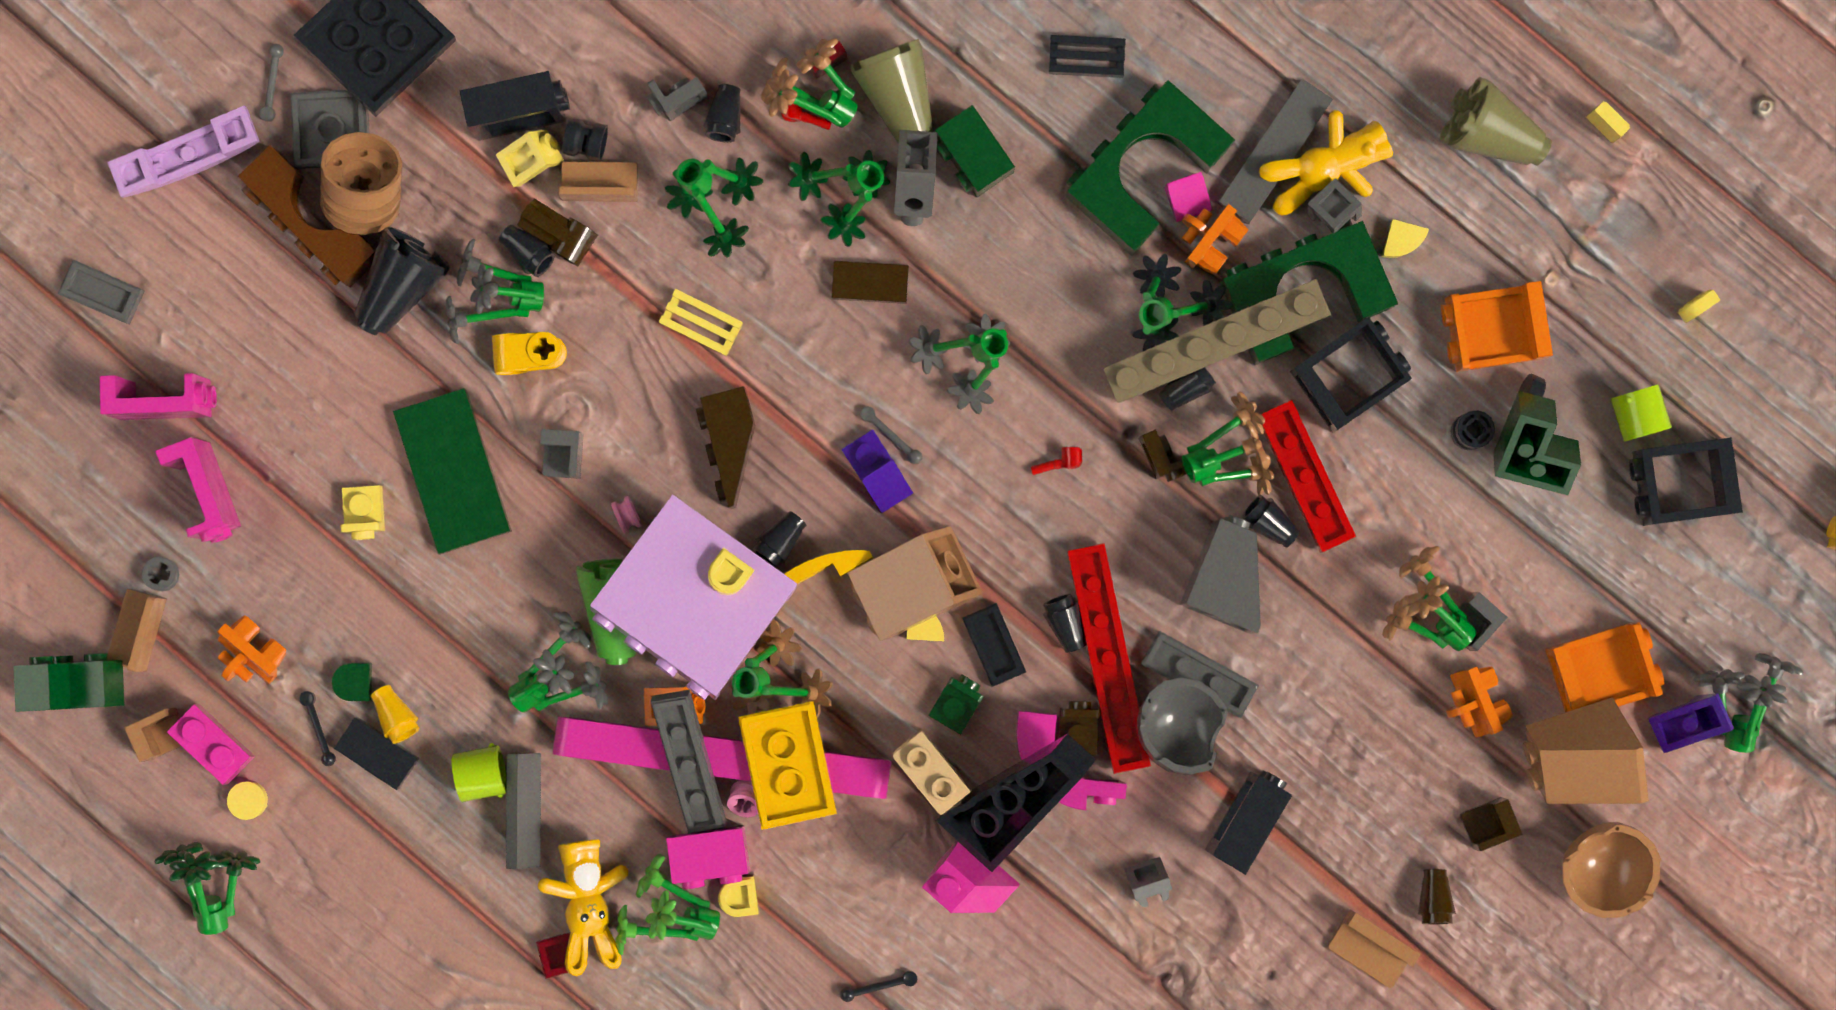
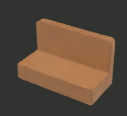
M562 162L561 187H558V195L563 201L638 202V163Z
M133 589L126 590L108 652V661L123 660V667H127V670L133 672L147 671L167 599Z
M1351 909L1328 944L1329 950L1388 988H1392L1407 964L1413 967L1421 955Z

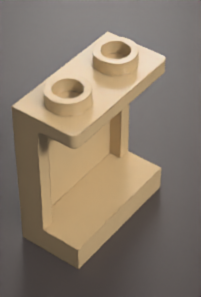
M922 728L892 752L894 760L938 814H944L971 792L969 786Z

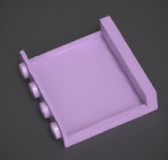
M672 494L591 603L590 609L595 613L592 620L610 633L616 628L627 636L623 642L640 655L646 650L658 659L655 665L671 677L678 673L688 680L689 683L686 687L703 700L709 695L716 700L722 688L784 603L792 596L798 584ZM723 547L755 570L744 587L732 595L717 593L708 581L709 567Z

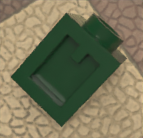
M961 674L958 680L950 677L928 716L961 735L979 703L984 698L982 694L978 693L981 685Z

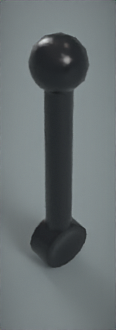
M304 691L301 693L299 701L307 707L323 754L321 762L325 766H332L336 761V756L329 751L314 707L316 696L310 691Z
M906 971L899 978L856 989L845 987L840 992V998L844 1002H850L856 996L902 984L909 987L914 986L918 980L917 975L913 971Z

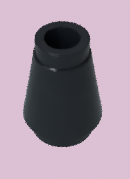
M720 84L718 86V91L704 122V127L706 128L705 135L709 139L731 143L735 141L736 135L740 133L741 89L731 84Z
M513 224L506 227L499 236L498 241L527 275L532 274L535 277L543 275L555 259V254L550 251V245L517 228Z
M1202 368L1169 382L1164 387V390L1158 394L1166 406L1173 411L1177 407L1179 408L1211 392L1209 388L1216 384V381L1206 368Z
M1259 495L1250 503L1242 516L1245 521L1250 523V529L1281 544L1285 548L1289 547L1300 533V530L1295 527L1272 498L1266 499L1262 495Z
M789 511L786 516H783L756 538L757 543L752 549L759 557L776 568L780 562L785 563L802 530L807 525L799 516Z
M1065 594L1043 604L1045 609L1043 616L1063 646L1065 653L1073 652L1086 646L1078 601H1074L1071 594Z

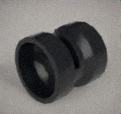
M570 117L564 133L563 154L569 156L583 154L589 160L600 162L607 143L608 125L595 123L591 126L584 124L581 119Z
M1479 410L1469 411L1454 420L1450 429L1451 438L1459 448L1475 450L1489 444L1494 437L1495 425L1492 418L1485 412Z

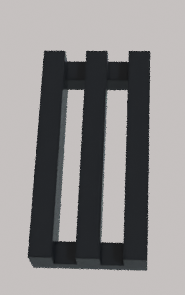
M1051 35L1049 74L1123 78L1126 39ZM1058 46L1117 49V53L1058 50ZM1057 59L1116 62V68L1057 65Z

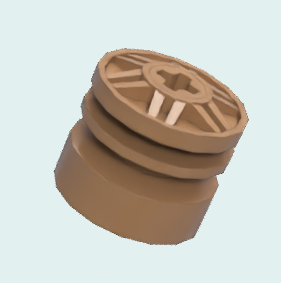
M355 132L338 137L330 142L324 150L321 161L322 184L320 205L324 216L334 227L352 234L366 235L377 233L390 226L399 215L403 162L399 151L388 140L376 134Z

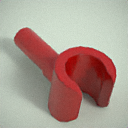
M795 104L788 105L786 114L781 113L782 118L788 122H807L827 130L830 129L832 124L829 120L808 112H802V107Z
M1062 447V459L1031 466L1032 474L1036 475L1061 468L1076 469L1082 464V449L1080 447Z

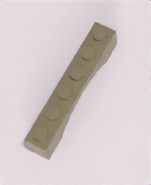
M1315 279L1103 369L1117 403H1122L1245 350L1331 316V312L1319 283Z

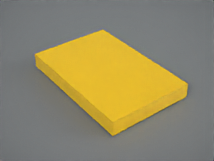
M814 701L738 717L762 830L837 814Z

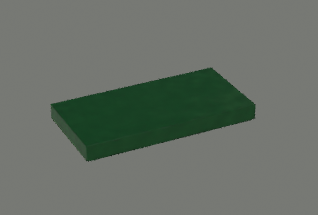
M463 388L393 411L438 554L448 553L512 532L467 389Z

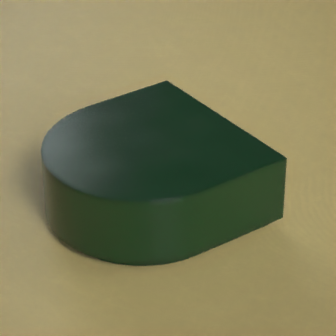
M348 663L340 666L332 676L331 683L334 693L345 701H371L372 663Z

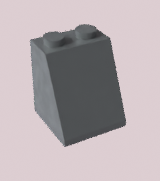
M1229 515L1224 519L1221 518L1213 522L1179 605L1246 633H1258L1261 627L1257 533L1248 530L1249 522Z

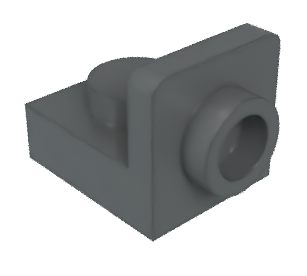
M697 77L691 81L685 78L677 82L669 89L671 94L666 97L654 80L647 83L652 92L646 96L658 116L665 112L670 121L708 98L705 88Z

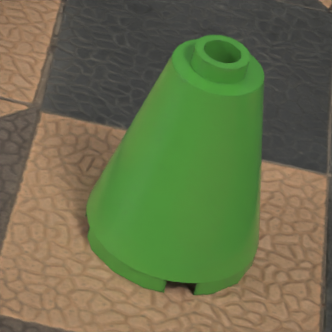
M622 559L587 561L583 563V567H576V575L597 655L605 659V663L609 665L627 664L628 658L634 657L636 651L623 642L627 636L616 628L610 633L594 622L592 618L595 613L591 611L590 605L620 566Z

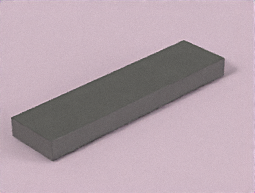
M1301 79L1218 204L1223 208L1230 204L1238 210L1235 216L1249 224L1278 182H1269L1259 176L1260 166L1270 161L1293 159L1333 99L1304 79Z
M690 690L652 696L651 706L688 834L725 828L727 822Z

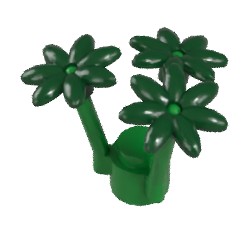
M867 150L863 156V163L851 156L848 158L850 164L844 167L819 171L822 159L817 158L810 163L808 154L802 152L800 164L795 162L789 163L790 170L797 176L788 182V186L791 188L800 186L799 198L801 201L807 199L809 192L815 198H821L818 184L826 183L828 178L843 176L842 179L848 181V186L853 191V196H859V199L853 206L847 203L842 212L836 205L830 203L828 210L831 216H823L820 221L825 226L832 227L829 231L828 239L833 240L841 235L842 242L847 247H850L852 244V236L857 239H864L865 233L857 226L863 224L866 218L856 215L867 202L871 201L872 198H877V189L881 185L890 184V180L884 176L883 172L888 164L887 160L873 162V154L870 150Z
M739 157L736 161V171L716 166L710 159H706L703 163L697 159H687L673 171V176L677 179L679 186L668 185L665 187L667 193L675 196L667 204V209L672 210L681 206V213L684 219L689 217L692 206L701 212H705L714 226L715 235L703 240L706 245L711 246L708 251L710 257L717 255L721 251L724 257H730L732 245L738 248L746 245L745 240L741 237L749 230L747 225L737 228L738 221L736 218L731 219L727 226L722 225L706 200L707 197L713 194L711 175L715 174L729 180V183L722 188L721 193H733L732 204L734 206L741 202L743 195L747 200L754 201L755 195L751 187L759 186L763 183L762 178L753 176L758 169V162L753 161L746 167L744 160Z
M193 842L187 846L181 844L176 850L164 851L162 855L155 859L154 863L160 864L164 862V865L169 864L170 869L174 870L169 877L170 881L184 880L192 903L193 916L196 917L198 932L204 935H212L225 931L229 925L228 917L235 915L234 898L237 877L241 875L242 868L257 870L256 864L260 863V859L254 856H247L245 851L238 852L235 856L234 853L228 850H223L221 854L213 855L209 851H205L195 859L193 854L203 851L200 842ZM217 867H227L226 874L229 875L225 902H222L219 896L204 895L201 880L211 879L208 870Z

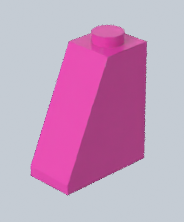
M956 841L937 862L922 888L950 913H995L1020 884L1000 866L991 872L962 844Z

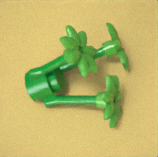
M657 854L653 858L651 865L646 867V875L638 882L636 896L640 898L644 892L647 893L650 885L656 888L661 886L667 890L662 892L660 899L653 898L651 901L654 913L648 914L645 918L646 922L651 924L650 927L637 926V923L628 922V918H626L627 905L622 906L619 910V924L616 927L619 934L616 937L615 943L620 955H623L626 938H636V935H647L651 939L658 936L660 940H664L665 937H679L697 941L699 937L712 940L717 933L720 912L709 908L710 901L698 898L665 879L666 875L658 870L665 859V856H662V854ZM669 891L693 904L694 908L687 907L683 916L676 915V912L673 911L676 901H669ZM674 924L682 925V929L666 928V925L673 926Z

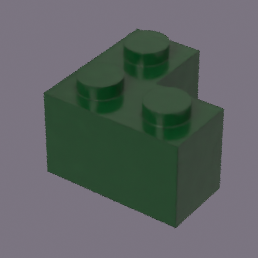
M1518 391L1493 451L1495 477L1569 495L1581 467L1579 441L1554 434L1557 427L1555 400Z
M107 653L84 654V662L74 663L73 655L29 657V665L13 666L15 712L125 706L123 660L108 661Z

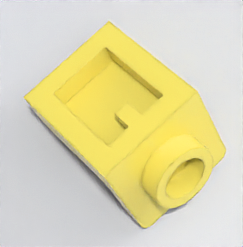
M547 130L527 132L496 154L513 187L522 186L548 167L559 166L564 162L557 140Z
M382 486L342 488L344 524L340 525L341 532L351 533L352 540L375 539L374 532L385 531Z

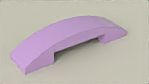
M242 106L210 119L211 124L151 149L145 150L140 148L109 161L108 165L120 197L125 198L187 178L216 166L260 142L247 107Z

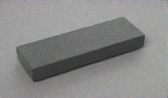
M1161 631L1157 632L1141 662L1145 667L1169 680L1182 677L1202 682L1213 689L1226 705L1228 712L1238 718H1242L1259 686Z
M541 753L507 754L506 869L541 867Z

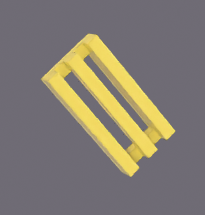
M675 289L673 297L668 302L665 308L666 311L661 316L659 323L727 357L743 322ZM682 301L733 326L731 331L728 332L678 307L679 302ZM673 313L726 339L724 345L670 320Z

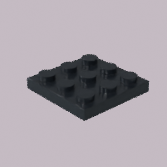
M330 0L293 35L295 41L375 117L456 41L455 35L418 0Z

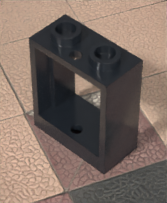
M549 71L459 90L467 128L479 141L566 122L564 111L570 110L566 88H563L561 80L555 81Z
M1367 317L1289 371L1332 433L1412 379L1408 373L1411 370V366L1406 358L1399 351L1393 352L1386 342L1390 339L1387 331L1379 321L1372 322L1370 317ZM1361 334L1393 380L1344 413L1312 367Z
M1732 437L1647 448L1632 452L1633 459L1629 460V472L1632 481L1637 482L1639 495L1634 499V506L1637 518L1642 519L1643 526L1743 513ZM1708 451L1716 507L1661 514L1653 458Z
M1262 770L1260 775L1250 772L1205 850L1246 875L1292 797V794L1284 790L1287 783L1268 771Z

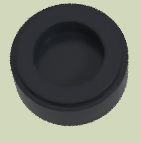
M1531 373L1524 379L1519 391L1543 397L1546 389L1545 379Z

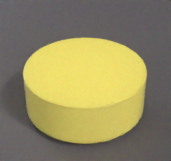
M253 781L236 784L229 791L227 797V805L230 812L242 820H249L260 816L265 811L268 803L265 789Z

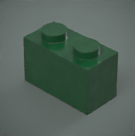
M973 105L935 130L938 140L937 152L944 162L951 159L959 171L954 176L966 193L972 190L978 198L1014 173V164Z

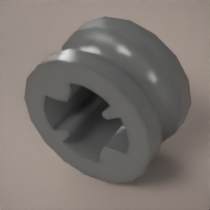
M154 557L143 566V581L146 586L153 590L169 591L175 587L179 580V569L170 559ZM163 564H166L168 568L165 571L170 573L169 579L167 581L160 580L157 585L153 581L157 577L152 576V570L154 567L160 569Z

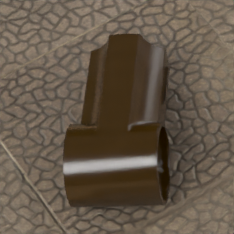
M535 198L526 206L517 224L523 231L551 246L550 250L577 267L598 236L597 233L571 217L567 219Z

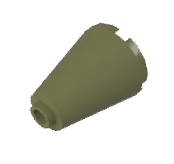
M919 39L849 65L851 73L898 144L900 130L933 131L923 51Z

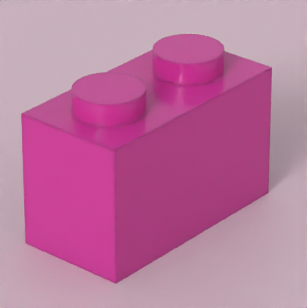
M194 704L167 731L173 739L222 785L229 784L255 757L199 704Z
M744 826L673 835L666 838L672 884L682 883V889L704 887V880L719 878L720 884L743 881L742 875L750 872Z

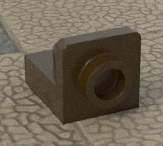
M1155 429L1138 438L1155 479L1165 476L1167 482L1186 475L1182 460L1170 463L1168 457L1173 456V453L1165 435L1159 437Z
M1069 701V708H1060L1059 738L1069 734L1088 753L1097 755L1100 710L1091 709V702Z

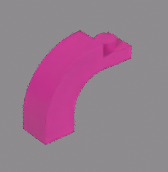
M1018 711L1016 742L1021 761L1055 741L1057 715ZM1081 778L1059 803L1086 811L1087 795L1094 796L1093 803L1116 805L1117 798L1126 799L1127 784L1118 781Z

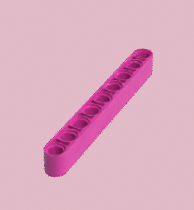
M557 716L553 755L670 771L658 729ZM703 735L714 777L751 781L743 740ZM824 751L833 792L873 798H887L891 760Z

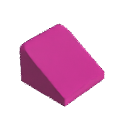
M1202 172L1165 185L1164 189L1176 223L1181 222L1185 214L1195 217L1200 214L1203 208L1212 211Z

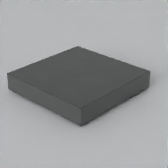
M348 90L290 93L294 168H321L323 152L330 142L345 134L355 132L370 133L368 109Z

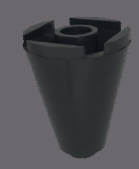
M386 227L381 233L354 313L359 319L358 326L372 335H377L378 332L388 333L447 275L451 268L449 263L436 251L431 257V254L423 248L425 243L399 229L391 227L388 230Z

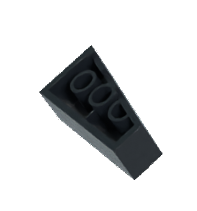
M1066 734L970 790V793L944 814L940 815L935 821L986 868L993 872L1080 781L1096 759L1069 734Z

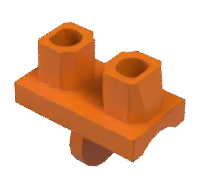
M1228 204L1210 228L1206 226V223L1213 214L1207 209L1203 208L1197 218L1190 214H1185L1182 222L1188 227V230L1181 239L1191 245L1197 235L1202 237V239L1184 263L1192 269L1197 265L1201 269L1215 275L1228 258L1212 246L1217 237L1220 235L1236 247L1249 230L1240 219L1234 216L1238 210Z
M246 615L230 627L225 623L217 631L220 635L218 642L236 656L234 658L226 650L220 653L217 659L227 666L221 676L226 681H230L237 675L247 683L254 674L244 667L246 665L266 683L270 684L277 677V667L286 656V649L272 638L259 651L250 644V641L260 632V628Z
M1476 666L1450 674L1455 687V691L1450 694L1455 706L1446 710L1448 718L1460 716L1464 728L1471 726L1475 738L1503 731L1502 725L1511 719L1513 714L1509 704L1504 699L1492 703L1488 694V689L1498 685V677L1494 668L1491 666L1478 669Z

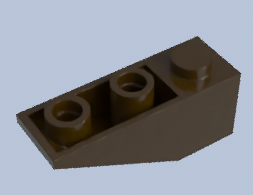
M744 386L700 397L702 407L696 408L701 430L708 429L711 443L705 445L710 466H718L721 480L714 481L719 502L727 501L729 509H734L737 506L756 426L747 390Z

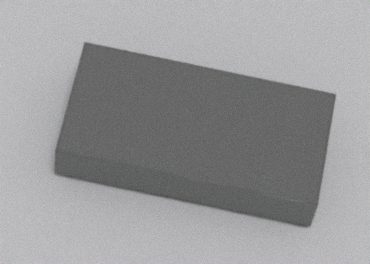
M73 260L58 294L130 325L145 291Z

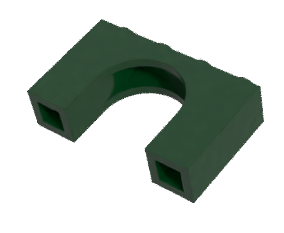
M1169 80L1161 88L1154 84L1141 99L1145 104L1144 107L1136 115L1130 111L1117 125L1116 129L1120 133L1111 143L1105 139L1091 154L1095 161L1086 171L1080 166L1066 182L1070 188L1067 190L1065 197L1131 256L1154 233L1160 223L1128 195L1121 183L1119 166L1121 158L1126 151L1133 145L1145 140H1163L1176 146L1207 174L1235 142V139Z
M1349 220L1337 232L1333 233L1331 231L1332 234L1320 239L1317 238L1316 233L1295 242L1296 249L1284 254L1281 248L1275 249L1260 256L1262 263L1249 268L1246 262L1226 270L1228 277L1220 282V285H1225L1226 287L1224 294L1226 300L1233 304L1231 308L1232 314L1276 296L1278 285L1284 274L1301 266H1317L1332 273L1341 283L1358 323L1367 317L1371 318L1398 305V301L1363 221L1352 224L1351 220ZM1287 333L1250 348L1248 351L1254 365H1258L1289 352L1294 346Z

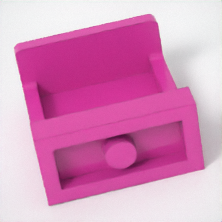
M193 373L184 374L183 396L136 398L135 382L117 376H99L100 415L118 420L212 417L211 408H215L217 404L216 388L214 385H211L210 379Z
M190 437L156 450L160 465L179 470L187 469L204 514L205 521L186 529L187 536L201 539V542L210 541L211 544L232 537L231 530L241 527L211 443Z

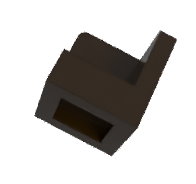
M1500 797L1460 814L1474 850L1484 851L1523 835L1509 799Z

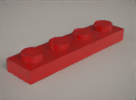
M1290 400L1262 413L1261 415L1265 418V423L1262 424L1265 437L1319 552H1325L1355 538L1356 534L1293 401Z

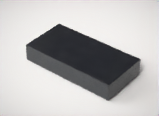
M997 603L962 617L991 687L1026 673V669Z
M354 717L334 747L335 750L395 790L400 789L420 759L398 743L393 744L390 738H385L383 733L359 717Z

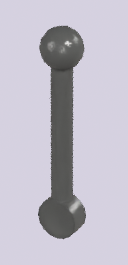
M273 44L269 48V54L272 59L265 106L259 112L260 118L266 122L273 121L276 116L272 106L279 58L284 54V49L280 44Z
M867 406L861 410V418L865 422H872L908 455L910 463L919 464L921 462L922 453L919 450H912L875 416V410L872 407Z

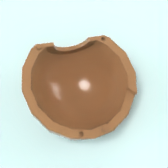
M1606 822L1585 831L1568 847L1563 856V884L1570 899L1584 912L1601 918L1624 917L1640 910L1654 897L1653 893L1660 880V861L1662 860L1655 844L1641 831L1620 822Z

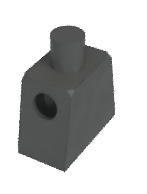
M900 130L894 214L901 216L902 223L907 226L921 225L923 218L932 216L937 132ZM919 164L923 169H910V165Z

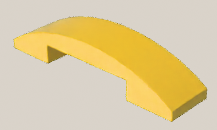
M866 550L830 553L804 562L792 568L784 575L800 584L834 564L839 575L842 577L874 558L871 552Z

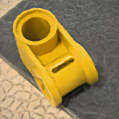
M549 332L506 333L492 336L495 375H514L527 373L528 371L555 369L561 366L567 357L566 345L561 339ZM547 342L555 348L554 352L548 354V359L539 354L540 350L546 348Z

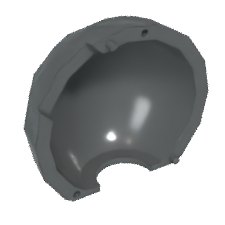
M1180 677L1163 681L1147 694L1140 707L1137 717L1139 741L1151 761L1167 772L1192 775L1209 771L1214 766L1217 755L1214 752V743L1219 731L1225 725L1228 714L1227 707L1213 689L1198 680Z

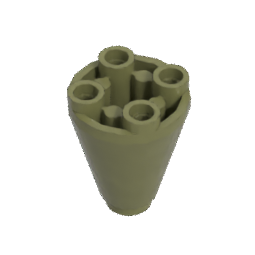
M1479 77L1468 90L1461 88L1455 94L1451 102V108L1454 109L1453 115L1440 133V140L1455 150L1523 165L1531 163L1538 166L1546 158L1551 148V139L1547 138L1546 133L1491 81Z

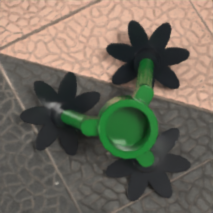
M1167 254L1161 255L1157 264L1149 256H1143V264L1146 269H1139L1133 272L1134 277L1146 280L1140 288V293L1143 294L1142 297L1145 303L1142 304L1139 310V320L1144 328L1136 330L1132 334L1134 338L1146 339L1143 351L1179 337L1178 334L1170 331L1178 323L1179 316L1187 314L1199 316L1203 314V326L1212 323L1213 318L1215 321L1224 318L1225 315L1222 310H1228L1233 307L1232 302L1220 300L1225 294V285H1220L1213 291L1210 281L1204 280L1202 284L1203 293L1199 291L1190 292L1191 297L1197 302L1196 304L1174 308L1172 303L1164 298L1165 287L1173 291L1180 289L1178 283L1172 277L1177 276L1182 269L1179 266L1167 268Z

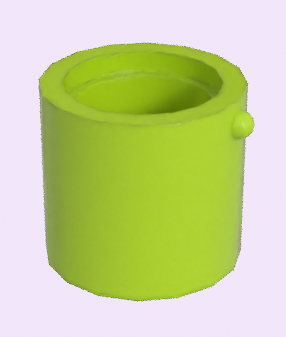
M1659 384L1611 398L1624 442L1672 428Z
M489 743L488 747L452 755L451 764L457 795L462 803L497 795L499 798L504 797V794H506L507 772L502 751L498 745Z

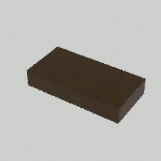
M834 261L831 298L832 300L907 304L909 265Z

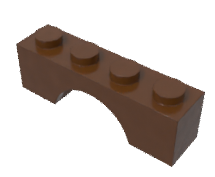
M269 145L238 175L246 185L241 189L243 193L257 206L263 202L272 211L267 217L282 232L289 228L298 237L294 244L309 259L315 255L324 264L320 271L334 285L341 281L351 288L369 270L376 250L362 235L347 233L341 229L320 230L311 227L305 221L301 214L298 200L299 190L304 177L274 147Z

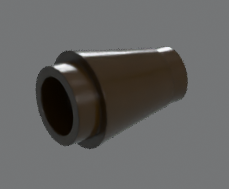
M1423 870L1424 878L1422 880L1418 915L1422 916V924H1453L1452 914H1456L1447 877V870Z

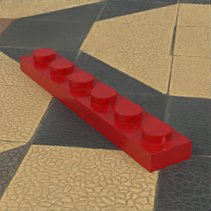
M1105 543L1069 550L1067 555L1079 604L1113 774L1150 767L1149 756L1139 741L1137 729L1139 706Z

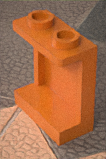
M1541 281L1529 282L1517 287L1459 295V293L1451 294L1445 298V304L1441 305L1442 322L1444 327H1449L1451 341L1447 342V356L1449 363L1455 364L1456 372L1543 360L1553 356Z
M1630 622L1545 649L1565 713L1612 697L1619 707L1648 697L1663 695L1661 686L1665 683L1660 666L1657 663L1653 664L1649 649L1653 648V643L1646 627L1642 628L1640 622Z

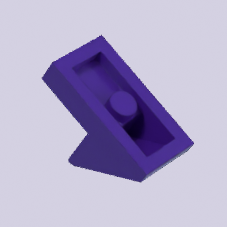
M874 430L869 431L841 449L881 513H884L913 494L907 481Z
M1718 693L1695 696L1686 704L1657 713L1648 719L1663 753L1734 729Z

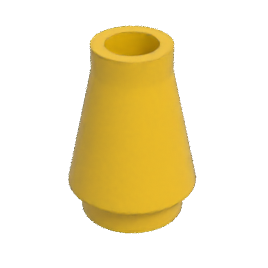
M391 685L383 686L370 695L374 702L384 737L390 738L393 744L400 743L419 731L420 728L416 723L418 717L393 691Z

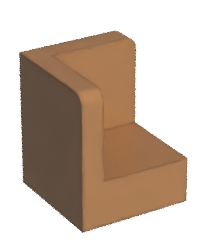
M176 708L164 709L124 727L139 762L153 760L181 747L167 733L180 719Z

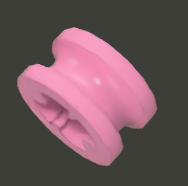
M629 496L624 497V501L620 504L616 501L611 503L624 534L629 532L631 526L642 527L639 515Z
M737 781L731 786L727 806L731 812L738 816L753 817L758 814L751 781Z

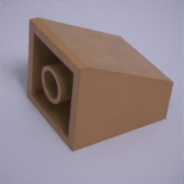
M951 526L922 534L848 572L851 579L852 592L862 602L867 613L868 626L878 636L879 641L901 634L983 594Z
M1613 697L1525 725L1527 742L1523 743V750L1528 763L1531 765V768L1526 770L1527 777L1533 791L1539 790L1547 804H1640L1649 801L1643 746Z

